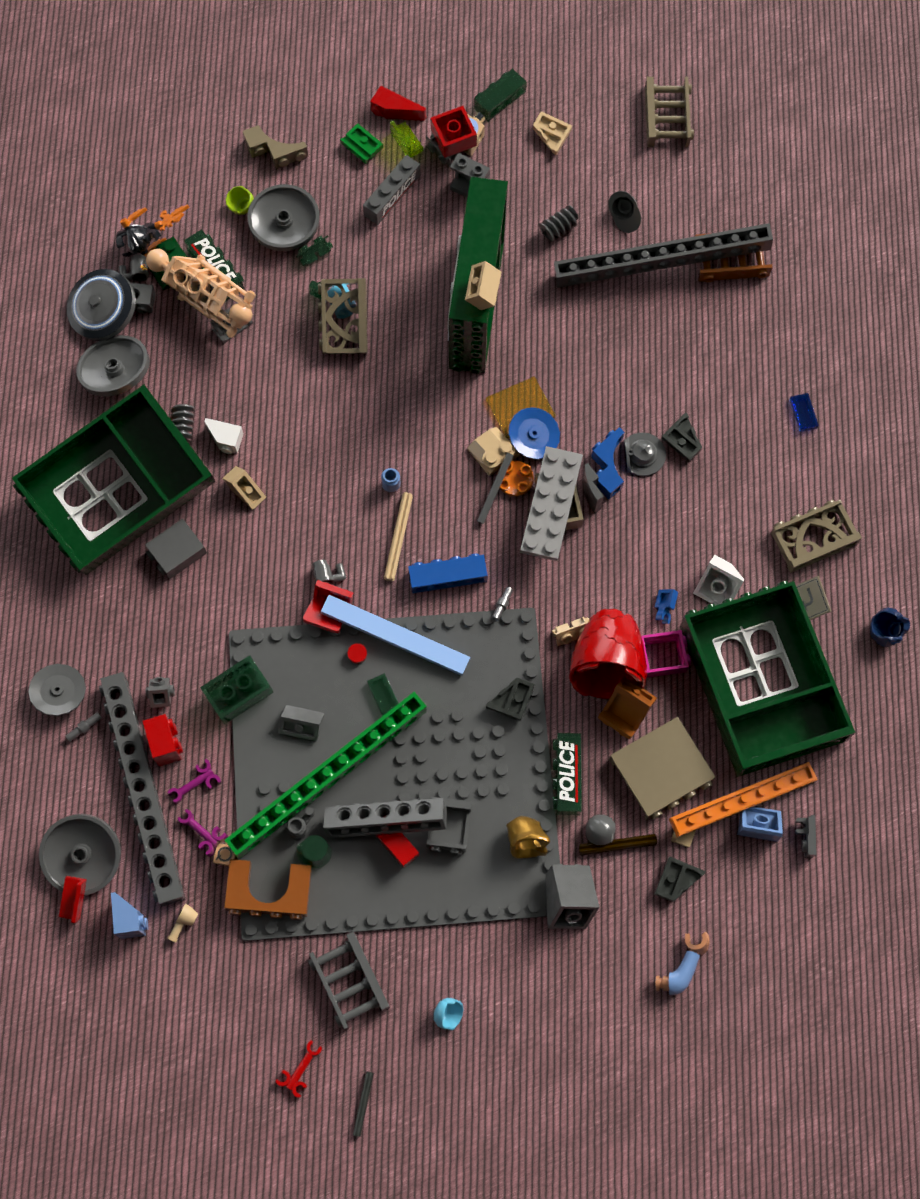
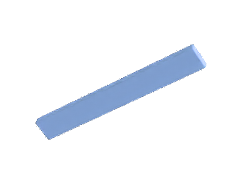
M328 595L321 610L323 615L461 676L469 662L470 657L331 595Z

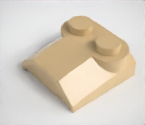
M497 427L489 429L467 447V450L489 477L500 469L506 453L514 455L512 460L519 456L511 441Z

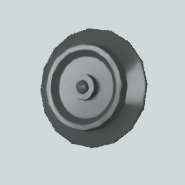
M53 664L44 667L34 675L30 681L28 693L31 703L38 711L46 715L60 716L70 713L80 705L85 696L86 685L83 676L77 669L65 664Z

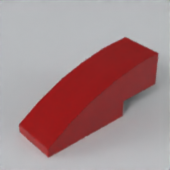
M403 833L375 835L403 868L419 856V852Z

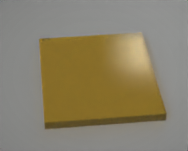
M535 376L485 398L506 438H509V424L513 416L522 409L530 407L539 408L551 414L553 418L556 417Z

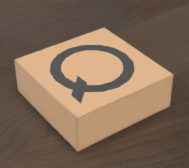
M219 843L216 847L213 863L229 866L230 859L235 860L236 856L227 844Z

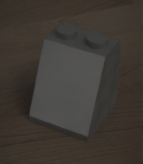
M580 864L551 865L546 874L548 928H587L599 909L590 866Z

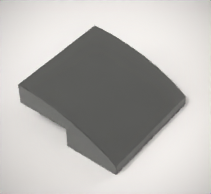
M587 463L584 466L582 485L586 500L595 514L601 510L604 496L597 488L599 477Z

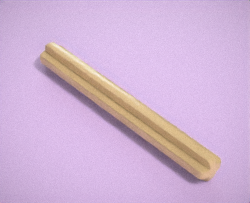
M407 492L402 494L384 579L387 581H394L413 498L412 494Z

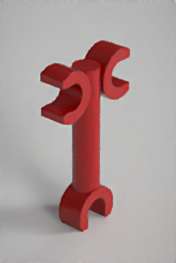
M312 1040L308 1042L306 1047L307 1053L293 1075L291 1076L288 1071L282 1070V1073L287 1077L286 1081H275L279 1086H286L292 1090L294 1096L301 1098V1095L297 1093V1087H308L306 1083L299 1081L313 1057L319 1055L323 1049L320 1046L317 1051L313 1052L311 1050V1046L314 1043Z

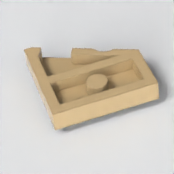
M540 112L533 124V130L553 154L557 155L571 132L572 125L544 112Z

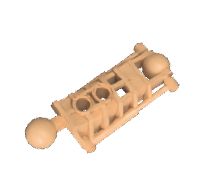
M161 249L151 250L147 254V266L154 272L165 271L161 280L179 292L178 299L186 301L207 318H211L226 329L228 337L234 338L238 331L237 328L241 329L242 326L251 321L253 305L250 303L253 302L256 296L255 292L251 290L246 292L228 276L205 261L203 255L200 254L197 258L173 256L169 262L168 255ZM210 285H212V286L214 287L211 293H210ZM238 292L245 296L244 299L238 296ZM227 296L237 302L230 308L229 314L221 309ZM223 320H225L226 322L230 323L231 326H228L227 324H225V323L223 322Z

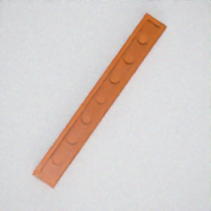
M807 762L673 816L669 821L678 838L813 783L818 779L810 763Z

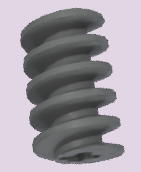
M567 205L560 212H556L554 216H550L543 223H539V228L542 234L553 242V235L559 238V231L564 235L566 233L565 228L570 231L572 230L571 225L573 227L577 226L578 214L571 205Z
M187 404L175 405L171 408L172 414L170 419L189 445H191L192 442L187 439H191L193 436L189 432L193 431L191 425L194 424V421L191 419L194 418V414L191 412L195 408Z

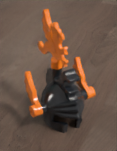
M189 205L181 206L171 214H166V210L162 211L160 218L163 221H158L154 224L150 222L143 225H130L133 220L145 213L147 209L145 207L133 212L128 219L123 218L120 221L124 229L117 232V248L125 246L122 237L127 235L130 251L122 253V255L130 257L141 253L147 257V254L154 250L158 244L167 240L166 237L159 239L161 234L158 230L164 231L165 227H172L173 222H179L181 217L184 216L183 212L190 208ZM155 238L156 242H153V243L148 247V245H149V243L151 242V240Z

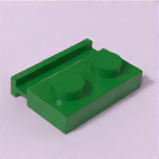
M358 123L346 133L344 138L340 139V143L365 164L383 149V144Z

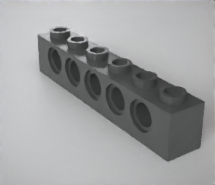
M436 797L424 800H395L386 803L334 805L332 807H325L323 829L327 838L446 830L447 807L443 798Z

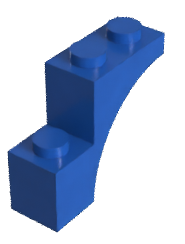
M620 427L615 431H610L602 443L598 442L592 448L591 458L602 468L596 473L599 477L597 488L608 500L618 493L624 484L623 479L615 468L613 458L614 451L623 440L625 433Z

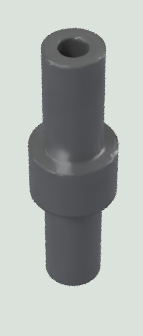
M506 587L502 597L498 599L496 609L491 617L492 620L499 621L502 612L507 609L508 600L513 592L512 588Z
M96 712L86 721L82 720L77 724L78 727L66 735V738L71 742L81 733L85 734L90 730L89 727L102 717Z

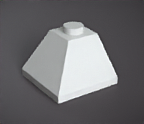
M714 555L693 594L716 606L722 604V601L728 598H733L734 600L744 579L731 563Z

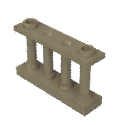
M646 77L647 147H654L655 140H658V138H685V147H689L690 140L694 139V129H691L689 102L692 85L689 84L688 77L684 78L683 86H657V84H654V77ZM657 93H683V101H657V99H654V95ZM657 108H684V116H658V114H655V110ZM658 123H684L685 131H659L655 125H658Z

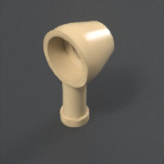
M184 905L167 939L177 942L183 926H193L198 913L191 906Z

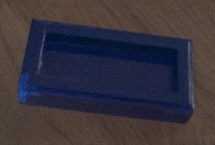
M809 394L791 396L789 400L799 431L817 429L819 424Z

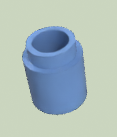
M393 468L384 470L381 475L383 489L387 492L397 491L401 485L399 472Z

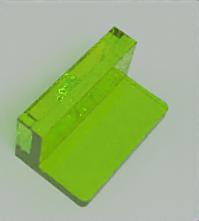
M394 121L390 122V133L405 155L411 158L423 152L422 144L406 122L396 125Z

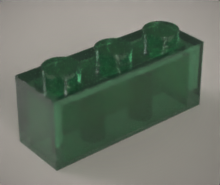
M512 68L509 72L503 73L496 82H492L486 90L479 92L475 96L474 109L483 114L485 120L489 122L526 92L527 81Z

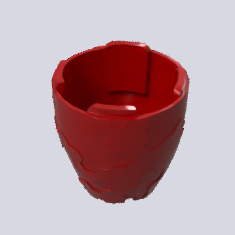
M617 609L600 610L585 625L573 651L569 680L573 688L583 696L590 695L597 698L610 699L616 685L625 676L644 689L647 677L646 657L642 636L633 616L629 614L624 615L622 611Z

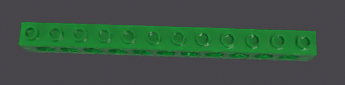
M415 692L410 694L227 837L224 841L238 859H241L427 712L425 703Z

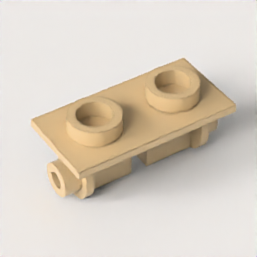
M582 617L571 621L573 626L571 628L568 623L556 626L552 633L556 637L557 646L577 640L588 623L589 618Z

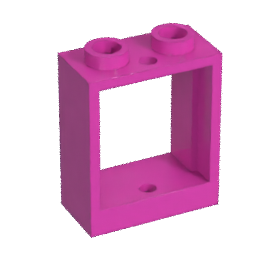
M682 630L642 636L647 664L646 678L687 671L691 665L689 654H686L685 651L687 640L686 636H682ZM675 641L680 665L649 669L645 645Z

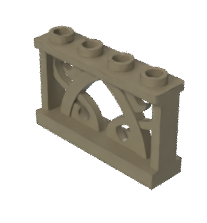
M321 279V283L318 284V295H321V302H318V312L322 313V321H319V332H322V339H319V350H323V354H368L366 279ZM358 284L357 289L351 290L347 293L345 292V289L342 286ZM331 286H337L341 289L342 295L339 297L338 293L334 291L335 295L331 298L328 296V289ZM348 299H350L351 303L352 301H357V306L354 308L350 307ZM327 302L332 303V305L329 307L328 310H327ZM342 303H345L350 312L359 314V318L353 319L347 324L345 331L332 318V315ZM327 322L333 329L327 332ZM356 325L358 330L353 332L351 329V334H349L350 327ZM330 336H335V342L340 339V336L343 337L341 345L336 348L331 347L329 344ZM347 340L359 344V348H344Z
M830 500L821 508L814 507L808 510L807 514L802 516L797 514L785 523L784 521L778 522L773 526L774 528L770 533L780 549L790 573L858 545L862 539L844 509L841 500ZM835 512L839 515L840 520L837 525L832 524L835 516L829 519L827 517L828 513ZM842 524L846 528L849 536H847L841 529H839V527ZM809 525L827 530L823 537V547L820 548L812 541H803L805 531ZM785 531H791L793 535L787 536V538L796 540L795 543L786 542L782 534ZM831 533L834 534L831 538H834L835 542L828 541V536ZM805 545L811 546V547H812V552H807V551H806V548H807V547H803V548H802V546H805ZM795 547V559L792 557L788 548Z

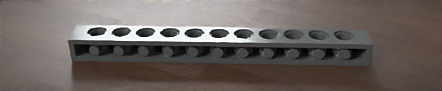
M770 223L555 261L554 273L557 288L767 251L772 248L773 236Z
M124 672L100 678L102 685H99L101 696H105L106 699L104 709L107 715L110 714L111 721L108 722L111 733H115L116 737L113 740L116 751L120 752L121 758H118L120 769H124L126 775L123 777L125 788H129L131 794L128 795L130 807L134 806L135 810L133 820L135 826L139 825L140 833H137L140 845L144 844L145 852H142L145 864L149 863L150 871L147 872L150 883L154 882L155 890L152 891L154 900L159 902L162 907L185 900L127 677ZM115 693H121L117 700H112V696ZM119 711H126L122 718H117V713ZM124 729H130L129 735L121 736ZM135 747L133 754H126L128 748ZM139 765L140 770L137 773H131L132 767ZM139 784H145V789L142 792H136V787ZM143 803H150L148 810L141 811ZM154 821V828L146 830V824ZM154 840H159V847L151 849V843ZM159 859H165V865L162 868H156V862ZM169 878V886L162 888L161 881Z

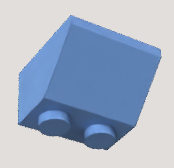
M111 893L114 934L121 939L146 936L145 930H148V919L144 918L142 913L117 893Z

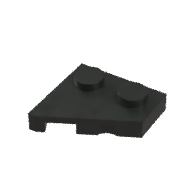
M686 412L661 438L688 462L702 449L701 443L696 437L695 429L691 426Z
M516 677L508 687L500 691L492 701L486 704V708L521 721L535 684Z
M669 856L654 895L674 902L705 874V871Z

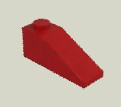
M383 86L379 87L370 101L371 111L376 116L402 120L425 121L426 119L425 107Z

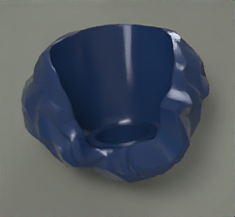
M886 607L881 609L870 621L871 638L883 647H890L900 643L902 637L910 629L909 618L904 617L894 608Z

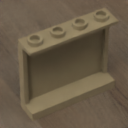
M678 717L611 754L609 757L612 766H616L646 816L644 818L646 820L650 817L652 820L658 818L663 814L661 811L666 808L669 810L679 805L678 801L683 798L686 800L696 795L695 791L700 788L706 790L713 785L712 781L715 779V775Z

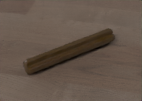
M656 834L613 839L612 842L605 845L583 843L579 844L578 849L580 855L654 846L657 845Z

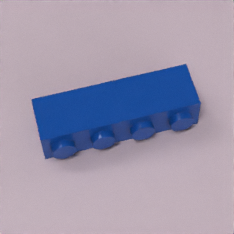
M474 553L464 558L455 556L444 561L436 559L432 560L431 563L425 564L416 562L412 566H408L412 594L483 583L488 580L484 554Z

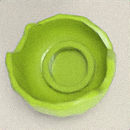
M243 186L233 187L226 196V206L237 215H245L248 213L254 197Z

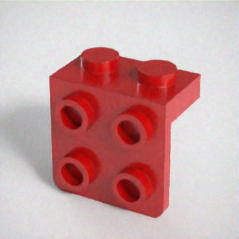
M317 580L313 599L303 616V622L338 633L343 623L321 614V610L328 595L352 605L354 593Z

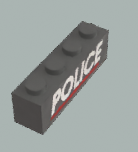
M406 155L363 204L364 216L379 225L421 176L420 163Z

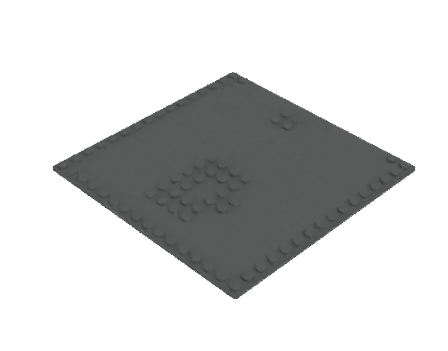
M534 608L506 609L502 612L499 621H494L491 618L495 610L385 619L469 656V662L462 676L344 623L338 633H333L310 624L241 629L229 632L237 830L385 715L382 709L384 713L390 711L396 706L395 702L398 705L413 692L427 706V712L294 816L302 818L308 807L314 810V816L307 823L308 832L304 838L299 840L291 838L287 830L288 822H286L241 859H238L251 862L250 893L256 900L263 903L275 902L285 895L289 885L291 864L311 865L312 867L307 917H302V920L290 919V916L282 915V918L278 919L270 918V914H262V917L249 916V913L241 912V936L244 941L547 917L546 874L552 864H560L536 612ZM356 643L362 644L367 650V658L360 664L352 663L347 654L349 647ZM516 677L535 684L521 721L486 708V704L492 701L500 691L508 687ZM380 686H385L386 689L384 690H387L386 692L389 694L387 696L392 701L391 705L388 704V700L385 698L387 696H384ZM377 690L381 691L380 693L383 694L384 698L379 697L380 695H378ZM382 700H386V707H388L386 711L383 706L384 704H382ZM287 705L324 713L317 741L279 733L281 715ZM432 797L472 801L466 853L462 852V855L451 854L449 850L432 852L430 848H426L428 831L406 832L403 835L416 848L419 856L405 868L390 854L375 835L327 838L323 829L325 807H332L334 805L347 806L352 804H371L373 802L386 803L395 800L431 799ZM519 816H526L539 821L541 828L550 838V843L546 846L547 855L522 859L513 857L510 852L506 825Z

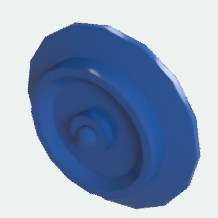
M533 407L522 409L513 416L509 424L508 435L511 444L518 453L527 458L541 459L544 457L546 446L557 448L559 444L560 430L558 424L551 414L543 409Z

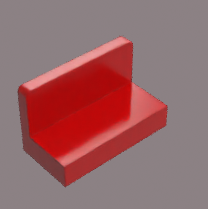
M71 876L65 877L59 917L72 919L71 923L74 924L80 920L87 879Z

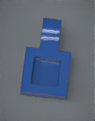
M662 589L658 592L655 608L658 609L656 620H662V624H669L671 621L669 610H674L678 591L675 589Z

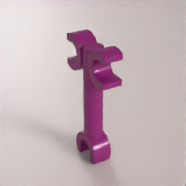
M204 760L207 764L205 769H200L198 764L196 765V769L201 775L179 789L171 788L168 791L169 795L178 793V797L173 800L175 804L181 802L184 794L206 781V785L210 790L213 789L210 784L213 779L221 784L219 776L215 775L211 770L209 760Z
M186 809L185 812L188 814V818L183 820L178 817V821L182 825H189L206 840L201 842L198 848L202 851L205 847L209 846V850L205 854L208 857L212 856L215 848L220 842H224L228 835L223 833L222 836L217 837V834L221 831L218 826L212 830L211 835L194 820L193 813Z

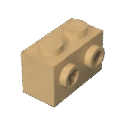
M486 261L472 265L465 300L480 310L495 306L501 271Z

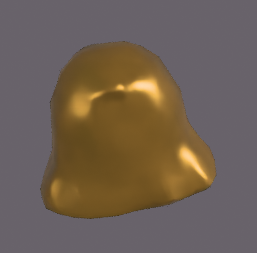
M519 816L506 825L510 852L513 857L522 859L547 855L546 846L550 843V838L541 828L539 821L530 817Z

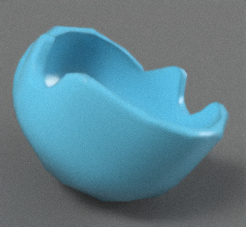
M445 998L440 1001L434 1010V1021L437 1026L445 1030H454L463 1015L462 1002L453 998Z

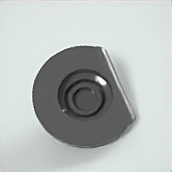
M642 432L632 434L624 439L629 473L642 477L650 476L657 473L663 467L666 460V450L661 440L656 436Z

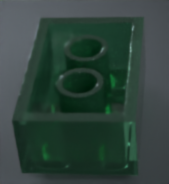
M250 655L200 687L224 724L273 693L270 684Z

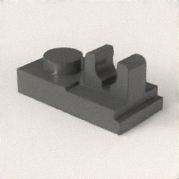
M815 815L807 818H797L795 823H801L805 826L803 829L795 830V834L805 835L804 840L801 841V851L804 852L805 858H813L816 856Z

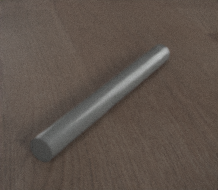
M506 453L477 522L484 524L514 455Z

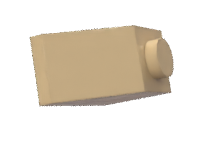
M235 466L222 478L229 488L252 510L266 498L244 469Z

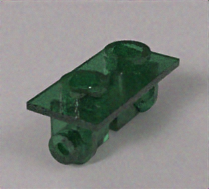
M321 235L313 240L314 244L310 247L305 245L298 250L299 254H297L296 258L299 256L302 258L300 259L302 266H308L318 259L315 252L322 257L331 251L333 245L330 241L327 243L328 235L324 238Z

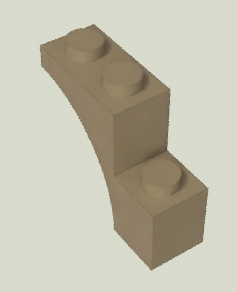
M259 125L242 131L251 157L261 156L269 152L275 168L285 167L292 162L301 161L308 157L305 141L294 144L275 141L268 137Z

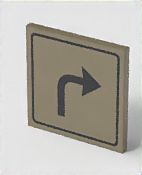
M819 576L796 585L810 620L831 612Z

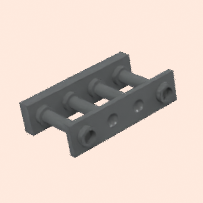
M354 931L346 935L348 938L345 941L346 944L318 958L311 952L309 953L311 959L308 960L312 970H317L338 1014L334 1017L339 1028L343 1026L345 1030L349 1029L347 1021L375 1007L377 1009L381 1007L382 1011L390 1008ZM348 951L350 953L355 952L357 959L354 960V963L326 977L324 976L320 965ZM356 970L364 971L366 977L363 978L362 982L333 995L329 986L330 983ZM366 988L368 990L372 988L375 996L371 997L372 1000L342 1014L338 1005L339 1002Z

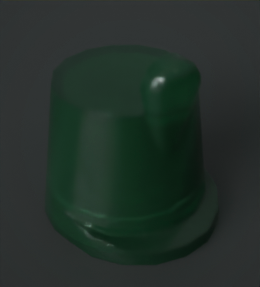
M318 835L307 837L300 844H297L296 847L297 857L302 865L320 868L325 866L331 859L332 850L330 844Z

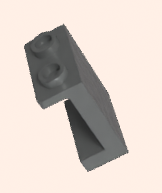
M458 153L451 164V169L455 171V179L450 185V190L466 198L468 197L471 177L490 179L489 167Z
M443 798L447 807L446 830L428 831L426 848H430L432 852L449 850L451 854L462 855V852L466 853L472 801Z

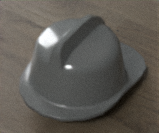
M625 191L613 193L608 200V207L615 224L623 232L631 233L636 231L642 219L636 199Z

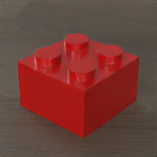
M464 106L430 118L431 131L444 158L477 146V133Z
M166 714L144 720L143 725L151 754L157 765L160 767L182 760L180 754L183 753L181 742L175 737V735H178V731L173 720L169 719Z

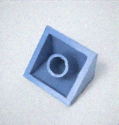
M751 807L740 812L737 835L777 842L783 835L781 811Z

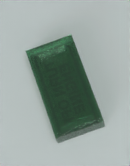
M385 673L367 681L382 716L399 704Z

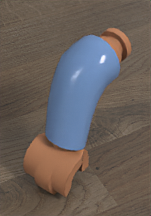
M707 932L701 935L703 940L699 945L691 944L690 934H685V942L689 951H686L677 970L669 972V976H663V978L656 976V991L663 989V991H669L670 995L684 992L691 982L700 955L705 954L709 948L710 939Z

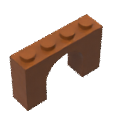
M230 859L224 907L226 911H229L230 915H241V912H245L253 917H262V914H270V918L278 919L282 918V915L290 916V919L302 920V917H307L312 873L311 865L291 864L289 885L285 895L275 902L263 903L256 900L250 893L251 862Z

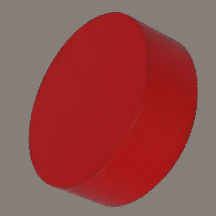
M356 643L349 647L347 654L352 663L360 664L366 660L367 650L362 644Z

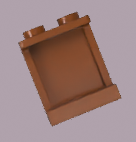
M624 676L616 685L612 696L599 714L598 719L619 732L620 735L631 739L657 697Z

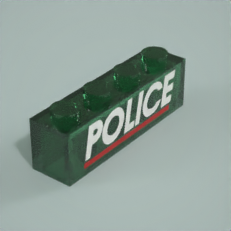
M201 229L184 240L186 250L193 258H197L200 254L203 255L205 261L228 276L232 282L244 290L242 275L233 270V264L229 259L225 260L222 250L219 246H214V241L209 234H205Z
M557 733L556 739H553V751H556V758H553V770H556V778H553V790H556V797H553V809H556V815H581V733Z

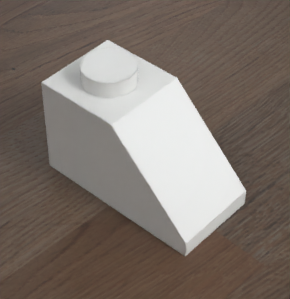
M205 418L207 430L219 450L227 454H237L243 437L242 427Z

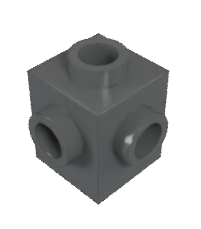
M156 677L150 679L149 687H146V698L150 701V707L170 706L171 698L175 696L174 685L170 684V678Z

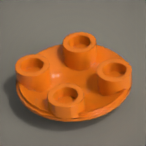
M511 461L501 483L500 490L509 496H521L527 493L534 482V475L530 465L521 461Z

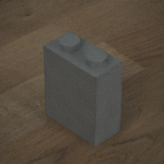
M181 519L145 544L148 550L145 553L151 561L155 560L158 563L156 567L161 575L164 576L166 574L169 579L207 554L205 547L184 519Z

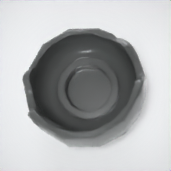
M594 815L587 821L586 838L595 845L608 844L614 839L616 824L607 815Z

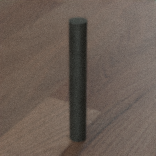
M368 1071L365 1073L353 1135L361 1137L374 1076V1073Z

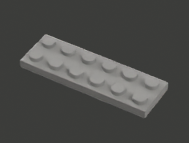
M546 446L520 553L558 561L583 454Z

